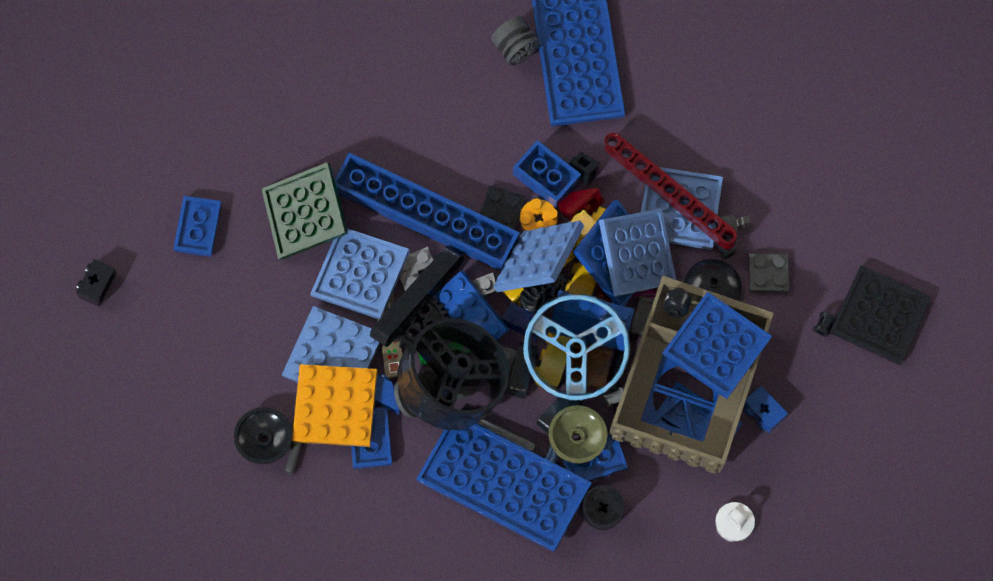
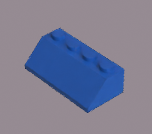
M559 290L557 298L573 293ZM570 299L555 304L551 320L579 335L612 315L605 308L594 302ZM606 302L618 312L629 332L634 309ZM550 326L548 333L557 334V330L555 327ZM600 327L597 330V334L599 337L605 338L608 335V330L605 327ZM561 332V334H560V336H564V337H568V338H573V337H570V336H568V335H566V334H564V333H562V332ZM593 333L583 336L588 343L594 344L597 342ZM619 334L600 346L624 351L623 334Z

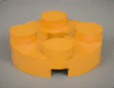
M532 199L523 206L520 212V223L523 231L557 225V210L551 203L545 200ZM539 214L542 215V219L544 220H539L538 222H535L534 216Z

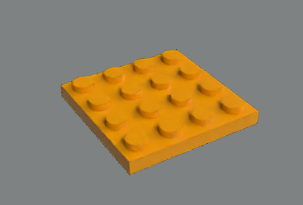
M300 364L292 441L370 447L378 370Z

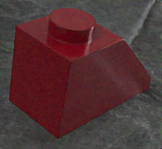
M592 188L571 192L557 205L563 216L572 221L573 217L583 210L591 215L605 201L599 189Z

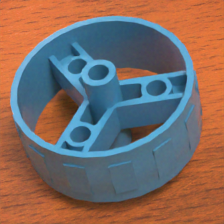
M587 294L564 295L546 303L529 322L523 346L524 358L530 374L547 392L556 397L569 400H584L606 392L624 373L630 354L629 333L625 322L608 303ZM581 299L598 304L605 308L612 316L577 335L546 317L543 313L559 302ZM549 326L556 328L557 334L555 337L547 335L546 330ZM605 327L608 330L607 337H599L597 334L598 328ZM532 332L567 353L566 392L550 385L535 368L530 348ZM561 332L573 337L566 346L557 340ZM593 333L597 342L588 347V343L583 336ZM622 333L625 349L619 371L605 386L595 391L587 392V352ZM573 342H578L581 345V351L573 349ZM583 356L582 367H572L571 357L578 358ZM574 371H579L582 374V379L578 382L574 381L571 377Z

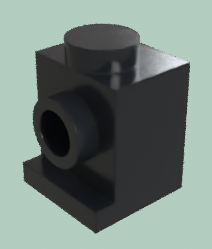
M581 152L577 157L574 156L570 160L569 165L581 174V180L587 186L598 176L600 163Z

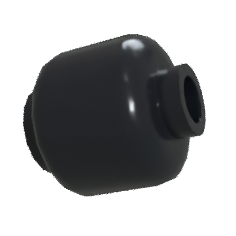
M672 289L667 293L663 308L670 317H683L689 310L691 297L685 289Z

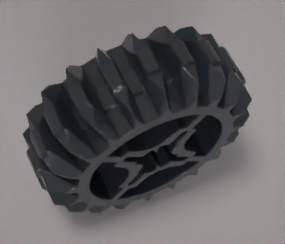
M560 272L555 282L524 287L519 298L523 308L532 314L537 313L546 303L557 298L559 290L563 291L565 289L566 277Z

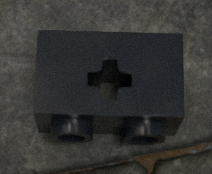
M93 259L92 263H89L85 269L86 275L83 280L78 282L76 293L80 299L100 307L117 273L115 268Z

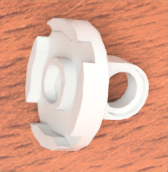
M738 502L725 504L720 508L715 519L717 532L722 538L731 542L745 540L750 536L755 524L753 512L748 506Z

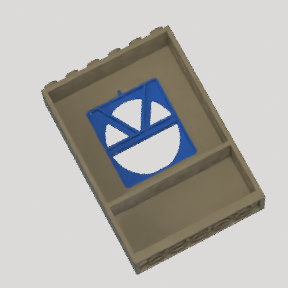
M662 276L609 435L616 441L623 442L625 440L631 442V445L634 447L648 448L654 454L663 453L672 460L679 461L681 459L692 467L701 466L710 473H720L725 465L760 354L729 398L725 399L713 390L712 403L656 384L666 371L678 366L662 355V353L707 292L767 333L774 313ZM672 289H685L691 297V305L687 314L683 317H670L663 308L667 293ZM654 392L673 397L661 409L655 410L653 404ZM681 401L683 402L688 428L684 429L672 427L662 420V417ZM691 404L710 410L707 417L699 424H695Z

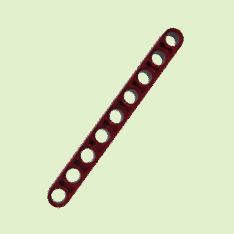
M612 132L606 135L604 148L611 157L724 249H731L735 246L737 233L729 224L619 134ZM614 141L617 142V145L610 146L608 143ZM624 153H630L632 156L629 158H625L622 155ZM644 165L646 166V168L640 170L637 168V166ZM657 176L660 180L652 181L651 178ZM667 188H672L675 191L673 193H667L665 190ZM687 200L689 204L682 205L680 201ZM702 212L704 215L702 217H697L694 215V213ZM714 223L718 227L716 229H711L708 225ZM729 235L733 239L731 241H726L723 239V237Z

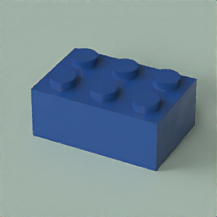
M538 140L513 166V176L545 201L551 203L555 209L558 208L557 204L568 196L581 180V174Z

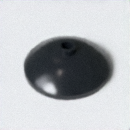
M706 259L696 263L690 268L684 281L686 284L737 301L741 293V280L736 270L728 263L718 259ZM715 280L717 284L712 285L710 281Z
M268 407L248 411L239 419L234 429L236 449L244 459L255 464H270L281 459L288 452L293 438L292 427L286 416L278 410ZM265 437L268 438V441L261 442V439Z

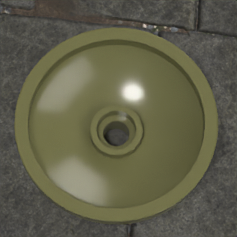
M570 406L559 411L552 419L548 432L549 442L554 452L560 458L571 463H586L595 459L603 451L607 442V428L602 417L594 410L585 406ZM578 435L580 440H574L573 436Z

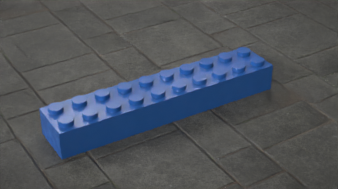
M348 153L334 179L338 195L441 244L450 246L456 251L501 272L505 262L512 253V249L519 240L518 231L351 153Z

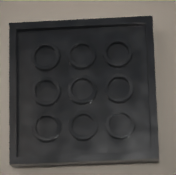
M860 265L830 334L901 365L931 296Z

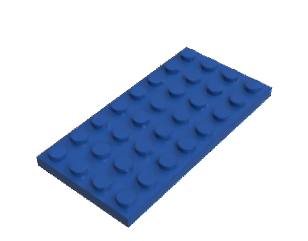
M531 0L536 35L541 42L539 55L550 127L625 117L607 1Z
M478 424L462 430L444 429L416 478L417 482L554 553L592 485L588 480Z

